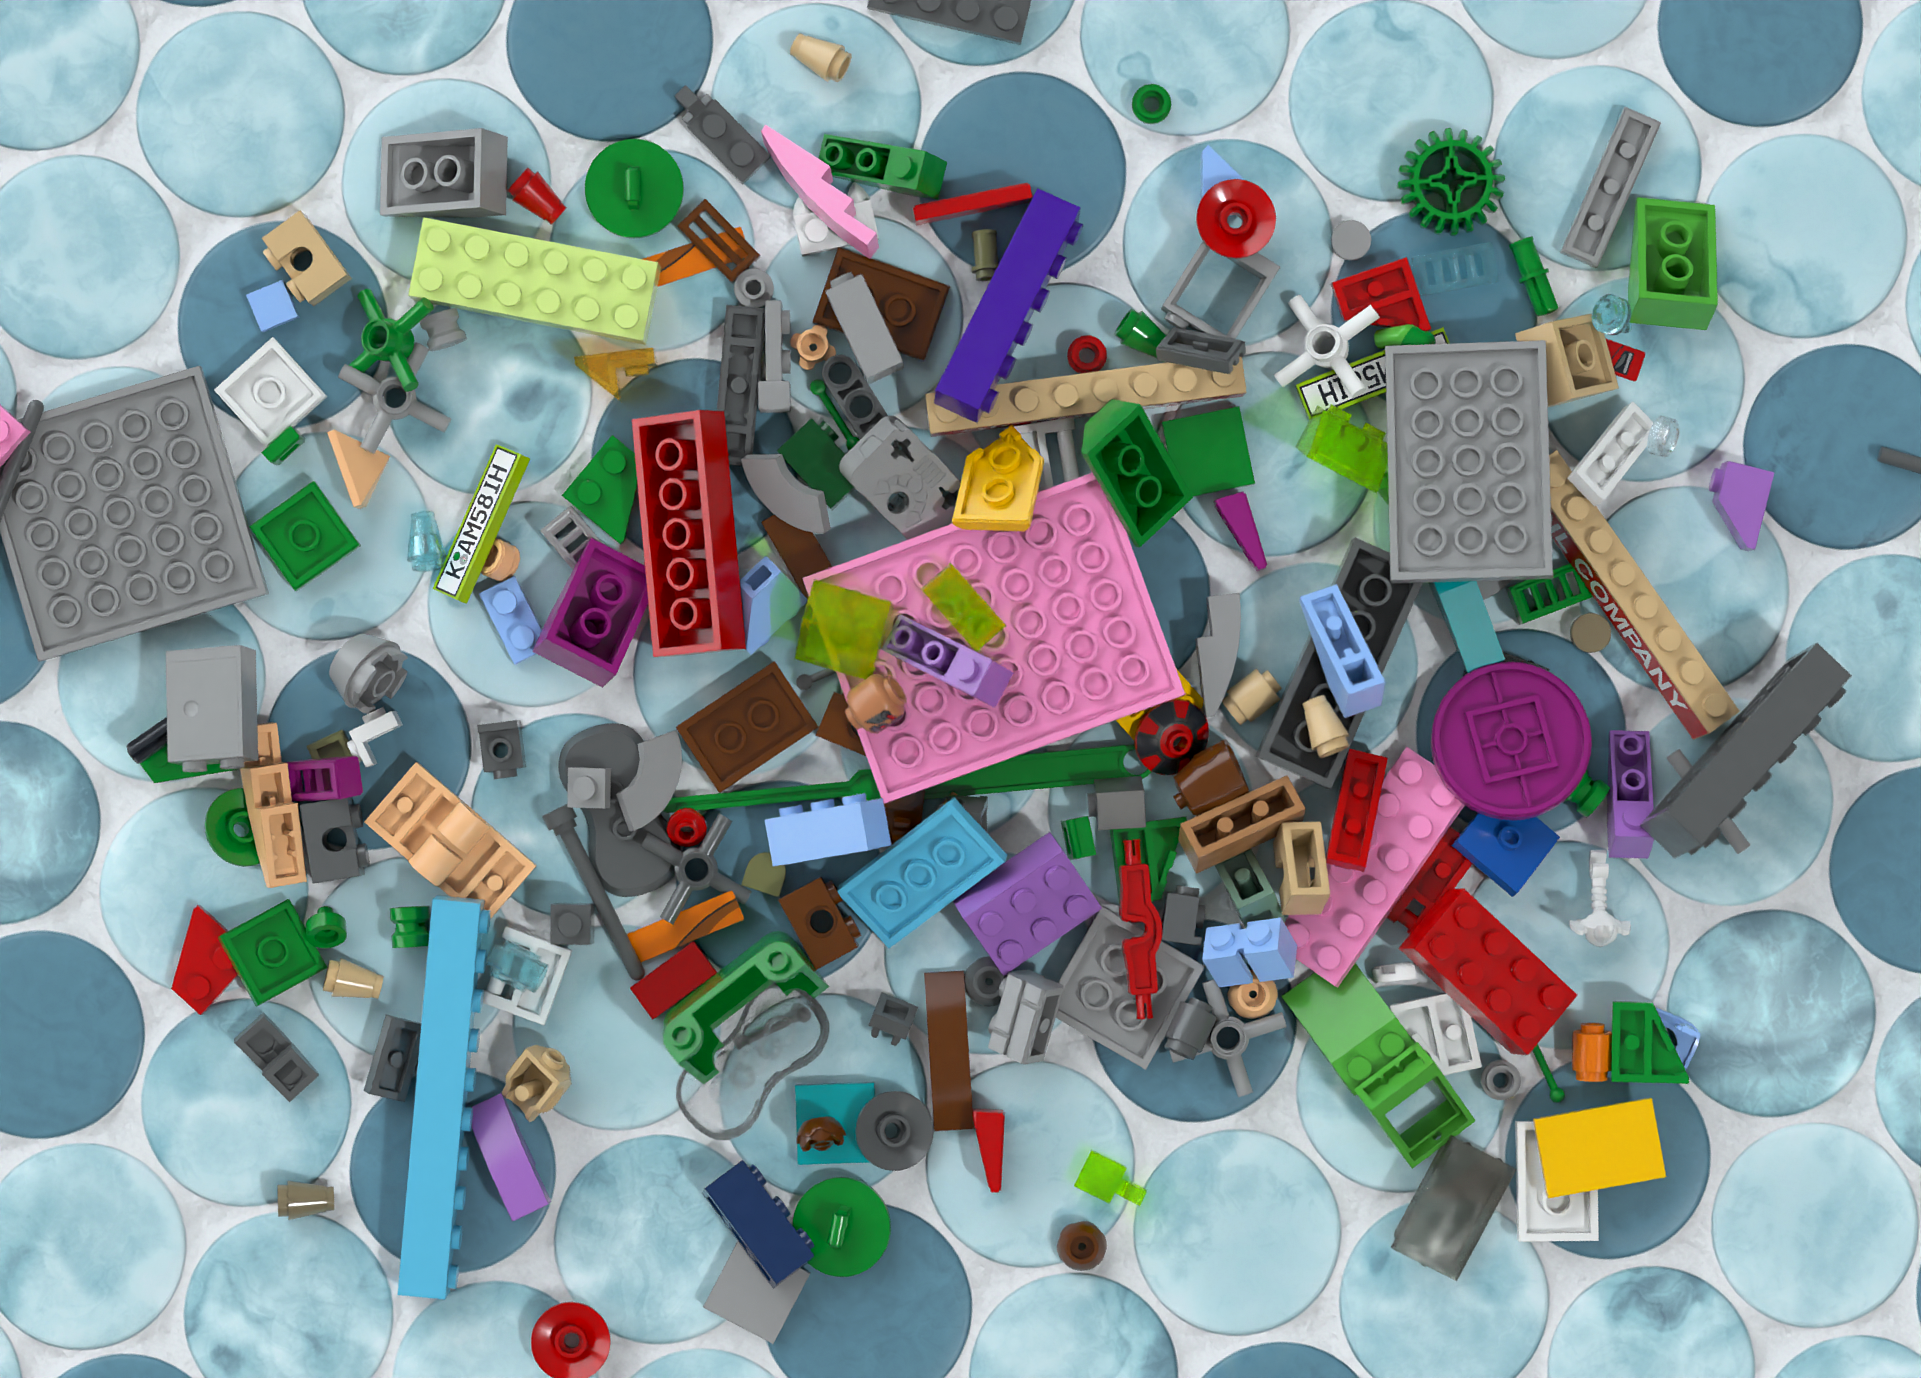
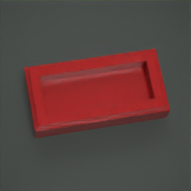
M693 941L631 986L630 990L652 1020H654L715 975L717 971L696 942Z

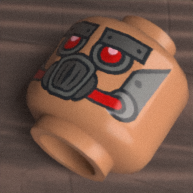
M873 674L848 692L847 703L849 708L845 710V713L850 723L856 729L863 728L869 733L877 734L901 719L905 712L904 704L907 702V697L902 687L893 677L888 676L885 678L882 675Z

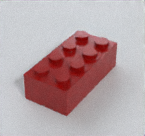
M1448 889L1398 948L1511 1054L1529 1055L1578 996L1465 889Z

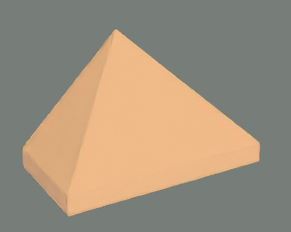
M335 429L331 430L327 434L353 507L357 509L367 506L390 456L376 450L375 454L369 453L360 447L362 442Z

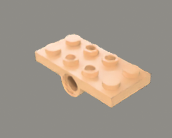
M416 762L364 821V823L403 855L417 872L433 885L441 888L449 896L485 900L484 910H490V920L537 867L532 860L419 762Z

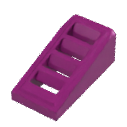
M1239 492L1214 500L1215 509L1252 567L1256 571L1265 569L1267 561L1246 493Z
M357 756L284 762L288 764L292 802L345 799L359 796L363 792ZM300 770H303V777H304V784H305V792H303L302 778H301V771H300Z

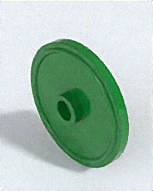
M627 139L609 145L595 157L585 179L586 202L594 218L609 232L625 238H644L660 232L676 217L683 201L684 183L677 163L665 149L647 140Z
M834 1177L814 1185L802 1196L793 1216L792 1226L794 1229L802 1228L815 1246L811 1249L815 1256L808 1264L830 1276L849 1277L868 1270L883 1256L891 1236V1219L884 1200L871 1186L854 1178Z

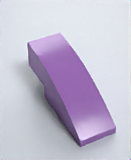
M502 1093L471 1107L473 1108V1132L512 1222L548 1205L551 1199L535 1168L536 1163Z

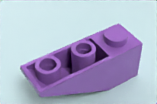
M899 614L881 649L993 708L996 707L1013 675L1012 671L995 661Z
M1610 730L1608 748V786H1610V789L1607 793L1609 858L1648 859L1655 839L1640 824L1654 810L1649 731Z

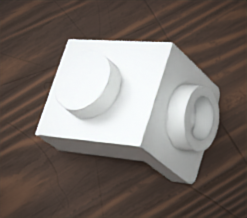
M384 707L377 709L362 717L365 724L349 731L352 740L347 742L348 748L352 756L358 757L359 763L363 761L365 767H372L377 764L368 742L403 726L397 711L386 713Z

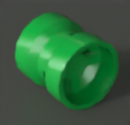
M1586 769L1582 780L1565 801L1575 802L1577 812L1587 818L1605 798L1610 786L1601 779L1593 781Z
M430 906L390 908V920L396 924L395 932L391 936L392 948L428 946L430 932L427 930L425 922L430 918Z

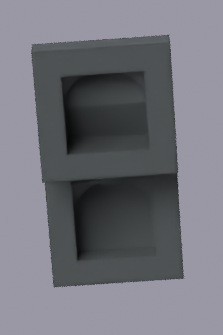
M264 1012L234 1038V1043L262 1070V1075L289 1102L319 1076V1073Z

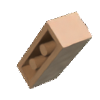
M1288 775L1180 824L1178 841L1197 874L1275 838L1282 822H1303L1305 807Z

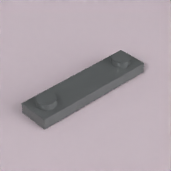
M726 305L717 411H724L729 465L743 466L741 459L746 455H753L758 407V382L760 381L765 332V308Z

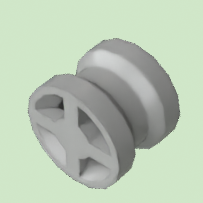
M456 308L431 314L420 321L421 328L426 330L429 336L427 342L429 351L445 349L467 339L465 331L459 329L457 323L459 314Z

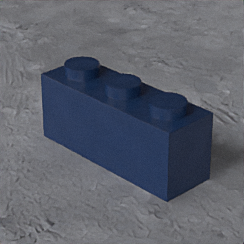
M742 1160L705 1187L702 1194L774 1289L813 1259L815 1255L811 1249L815 1246L802 1228L795 1230L788 1221L787 1217L791 1214L783 1201L778 1196L772 1199L763 1186L767 1182L759 1169L754 1164L748 1167Z

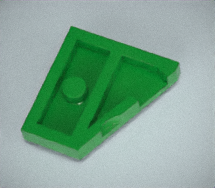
M612 435L562 495L621 545L626 539L629 518L636 496L637 474L635 453Z
M1187 816L1146 821V827L1110 830L1119 905V866L1126 865L1123 840L1140 839L1141 864L1149 866L1151 901L1161 900L1167 884L1166 877L1168 871L1172 868L1177 854L1175 851L1179 842L1180 824L1187 821Z

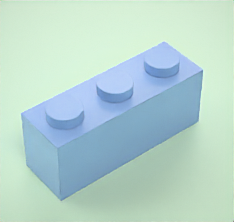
M866 793L842 797L843 805L836 807L834 799L810 803L811 811L803 812L802 805L779 809L780 817L765 819L773 867L891 846L883 798L867 801Z

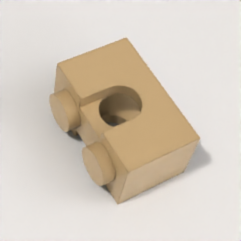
M301 210L262 237V240L268 246L263 251L264 255L276 270H279L281 267L286 270L291 277V280L286 285L299 302L306 299L308 303L315 306L352 279L309 218ZM301 252H311L313 256L311 266L305 271L296 270L294 258Z
M1282 822L1273 841L1276 868H1283L1284 870L1283 881L1279 888L1282 915L1321 914L1330 896L1321 822ZM1310 867H1315V878L1311 881Z

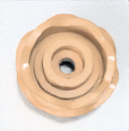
M1250 970L1253 975V983L1230 986L1228 1001L1241 1017L1256 1019L1264 1017L1272 1011L1277 1000L1278 991L1273 980L1260 982L1254 971ZM1251 991H1256L1257 995L1255 998L1249 996Z

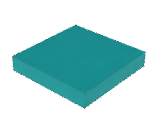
M875 1082L795 1085L797 1133L803 1122L818 1117H834L841 1123L846 1132L843 1145L833 1144L826 1151H818L811 1148L809 1151L803 1152L800 1144H797L798 1165L870 1163L858 1147L855 1128L860 1111L869 1100L875 1097Z

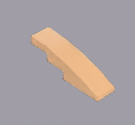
M277 723L257 724L258 761L244 762V768L240 769L249 820L267 888L307 882L298 803L292 802L288 764L281 761Z

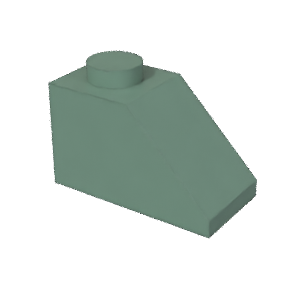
M1252 849L1215 865L1245 929H1247V922L1281 917L1283 922H1286L1276 895Z

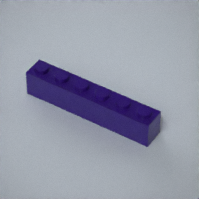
M1037 188L935 389L934 404L978 423L983 411L990 414L999 395L995 388L1000 378L1007 380L1014 367L1016 358L1012 354L1017 344L1024 346L1031 333L1033 324L1029 323V320L1034 310L1041 312L1046 304L1050 291L1045 288L1051 277L1058 279L1066 263L1067 257L1062 255L1067 245L1074 246L1081 234L1083 224L1079 222L1080 207Z

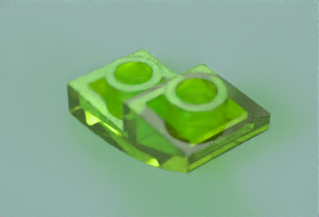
M951 562L921 588L924 594L976 652L1006 627V624Z

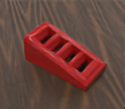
M973 1109L972 1117L988 1187L991 1192L999 1193L1002 1182L1005 1112L997 1109Z

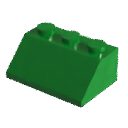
M1111 399L1085 423L1081 453L1135 547L1140 548L1180 511L1193 496L1141 404Z

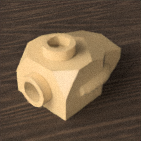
M536 1044L530 1046L523 1051L505 1075L506 1085L502 1095L516 1104L525 1114V1118L532 1122L540 1113L553 1109L572 1084L570 1066L566 1063L565 1057L556 1049Z

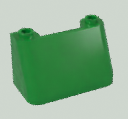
M781 931L771 932L744 951L666 1014L663 1024V1042L679 1066L702 1084H706L720 1073L715 1066L714 1056L717 1049L719 1050L724 1044L714 1032L715 1028L774 982H776L786 996L794 990H801L807 992L813 999L825 991L829 985L793 938Z

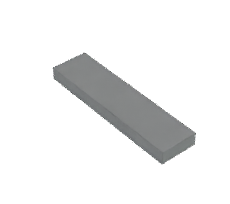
M1623 108L1560 253L1594 268L1598 267L1661 122L1630 108Z

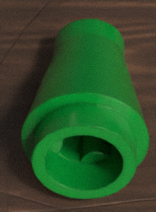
M1130 309L1123 317L1114 333L1115 336L1121 339L1120 344L1157 358L1156 348L1166 337L1164 332L1143 311L1138 313L1133 309Z

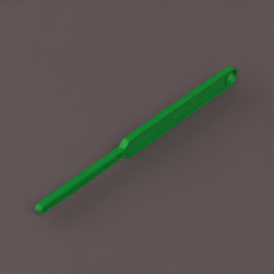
M1134 744L1025 754L925 789L924 800L947 798L952 792L960 796L1088 785L1094 784V779L1142 776L1143 779L1152 771L1147 768L1144 773L1133 775L1125 769L1124 757L1129 751L1135 749ZM863 769L858 770L846 782L671 798L663 811L674 813L682 808L706 810L846 797L866 793L867 801L880 799L881 796L872 770Z

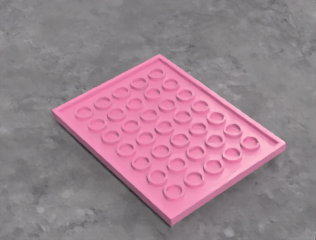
M1093 473L1038 492L1031 526L1025 531L962 530L952 523L802 578L846 701L848 692L873 674H879L885 678L888 676L893 677L902 687L907 697V702L904 704V715L880 733H869L863 728L857 729L884 804L1185 695L1126 530ZM899 614L1012 671L1013 675L996 707L993 708L881 650Z

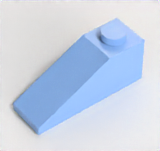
M1337 584L1300 596L1299 601L1328 686L1344 718L1381 706L1385 680Z

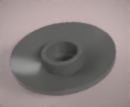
M900 1091L884 1092L869 1100L860 1111L855 1128L856 1141L863 1156L874 1166L889 1171L905 1170L919 1163L929 1151L934 1134L933 1121L926 1106L913 1095ZM889 1123H893L897 1127V1133L893 1138H888L885 1134V1128Z

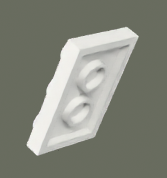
M1515 1121L1517 1240L1519 1242L1599 1241L1598 1190L1547 1198L1533 1121Z

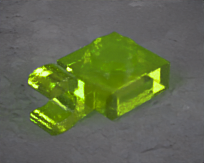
M1092 1149L1074 1184L1075 1187L1109 1204L1116 1193L1140 1206L1147 1192L1143 1187L1122 1178L1127 1169L1126 1166Z

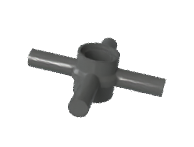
M718 814L700 847L690 848L684 852L650 833L646 835L640 847L674 865L675 875L679 881L660 918L674 925L692 891L703 890L709 886L723 894L733 891L737 902L745 905L752 891L718 873L717 862L713 856L732 820ZM701 858L707 863V873L702 879L692 880L686 876L685 866L689 860Z

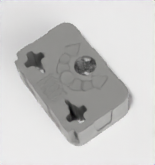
M885 416L840 461L839 468L841 474L907 540L952 524L961 481L897 417ZM897 439L902 450H899L896 446L893 447L891 445L892 442ZM939 487H942L945 491H948L949 493L945 497H943V493L939 490ZM895 493V497L892 500H889L888 498L890 497V495Z

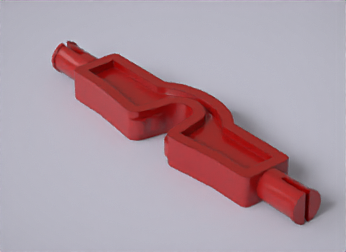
M1140 839L1123 840L1126 865L1119 866V916L1124 922L1139 921L1145 926V931L1141 936L1131 937L1130 939L1125 938L1122 941L1128 992L1136 997V1019L1153 1018L1151 994L1158 991L1155 954L1162 940V922L1157 909L1151 903L1149 866L1141 864Z

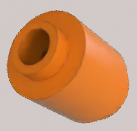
M1581 1023V1030L1572 1031V1070L1576 1071V1080L1586 1082L1608 1080V1072L1612 1070V1032L1605 1030V1024Z

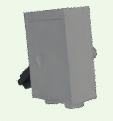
M242 645L166 651L167 717L128 743L127 752L137 764L143 763L168 745V762L181 765L183 772L207 771V764H220V769L244 768V762L258 761L256 650Z

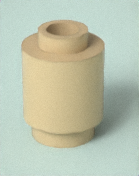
M1256 668L1227 691L1229 695L1222 700V703L1241 726L1247 720L1250 722L1254 721L1281 699L1276 693L1282 688L1268 670L1261 674Z

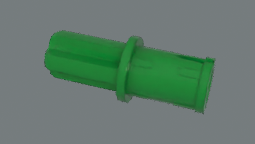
M1530 236L1510 244L1509 248L1513 253L1522 277L1519 279V283H1524L1535 314L1537 316H1545L1556 311L1558 304L1546 275L1549 273V269H1544L1533 241L1534 238Z

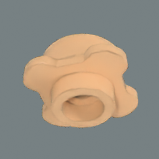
M814 325L812 329L806 330L802 334H794L790 340L791 347L796 349L800 356L799 365L805 370H812L815 364L824 360L827 361L830 357L836 355V349L829 344L826 338L827 329L824 326ZM811 344L817 345L815 351L809 349Z

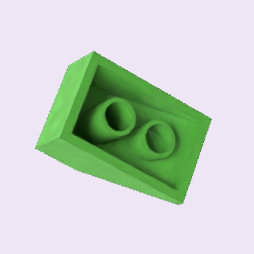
M1637 197L1628 282V323L1707 330L1718 306L1715 205Z
M1356 963L1338 988L1314 972L1281 996L1354 1096L1357 1095L1354 1091L1356 1087L1415 1044Z

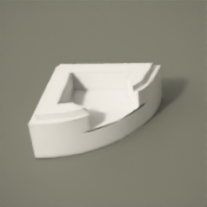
M1411 962L1375 966L1372 969L1374 983L1417 979L1415 965Z

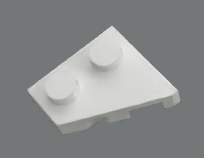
M1447 993L1389 1005L1390 1010L1415 1043L1418 1042L1444 1076L1482 1067L1471 1016Z

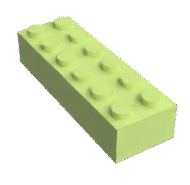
M423 217L408 296L415 301L425 297L432 304L646 345L661 266L658 262Z

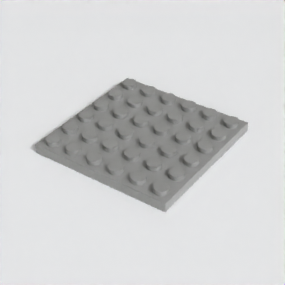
M201 366L172 373L42 413L0 522V533L38 661L49 660L269 594ZM6 461L0 467V477L5 467Z

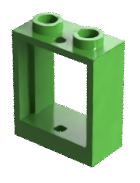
M1418 1042L1354 1089L1389 1140L1412 1169L1476 1121L1436 1063ZM1433 1080L1446 1100L1399 1135L1385 1114Z

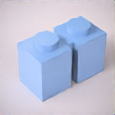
M1281 917L1247 922V929H1243L1240 923L1206 928L1202 960L1219 988L1253 983V975L1243 959H1247L1260 982L1294 978L1297 944Z

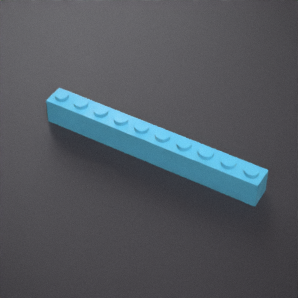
M437 895L432 899L397 1295L446 1299L450 1293V1288L456 1289L458 1284L459 1265H453L452 1263L454 1249L460 1250L462 1226L456 1225L457 1210L464 1209L466 1186H459L461 1170L467 1171L469 1147H463L464 1131H471L473 1108L466 1106L468 1092H474L476 1084V1068H470L471 1052H478L480 1029L473 1027L475 1013H481L483 1005V989H477L478 973H485L487 950L481 949L482 934H488L490 926V910H484L485 900L441 895Z

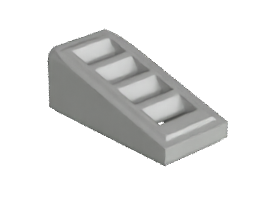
M569 506L540 530L572 570L590 538L601 542L572 506ZM574 521L577 527L563 539L559 540L556 534ZM584 533L588 539L570 553L566 547Z

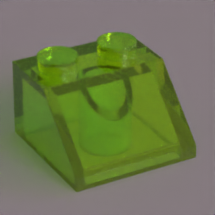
M1333 404L1330 405L1328 410L1317 405L1295 448L1306 457L1377 493L1388 463L1387 441L1383 440L1386 432L1365 422L1363 428L1349 422L1352 415Z
M814 579L803 615L794 659L864 680L875 672L894 604L887 600Z

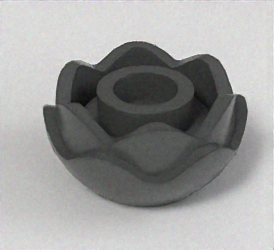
M990 956L979 958L965 972L964 982L967 995L971 1000L983 1006L999 1005L1001 1001L999 987L1008 973L1003 976ZM991 978L993 980L992 985H986L985 980Z

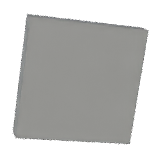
M737 1241L703 1308L774 1344L811 1272L800 1268L773 1289Z

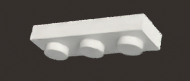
M1632 401L1620 411L1567 479L1595 507L1606 499L1660 429Z

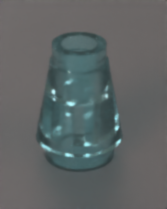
M432 511L412 513L407 561L411 562L412 570L427 572L443 568V559L447 556L435 520V513Z

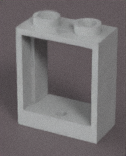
M1202 242L1161 308L1162 311L1167 313L1164 319L1176 328L1186 329L1188 326L1196 332L1236 339L1280 269V266L1258 252L1246 258H1228L1261 280L1227 335L1176 305L1210 250Z
M849 272L830 282L832 288L825 291L827 298L868 385L903 369L902 358L862 274L854 277L852 272Z

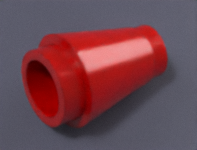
M528 167L507 190L514 197L512 199L513 202L544 221L546 220L550 225L567 208L561 203L559 197L538 171L534 173Z

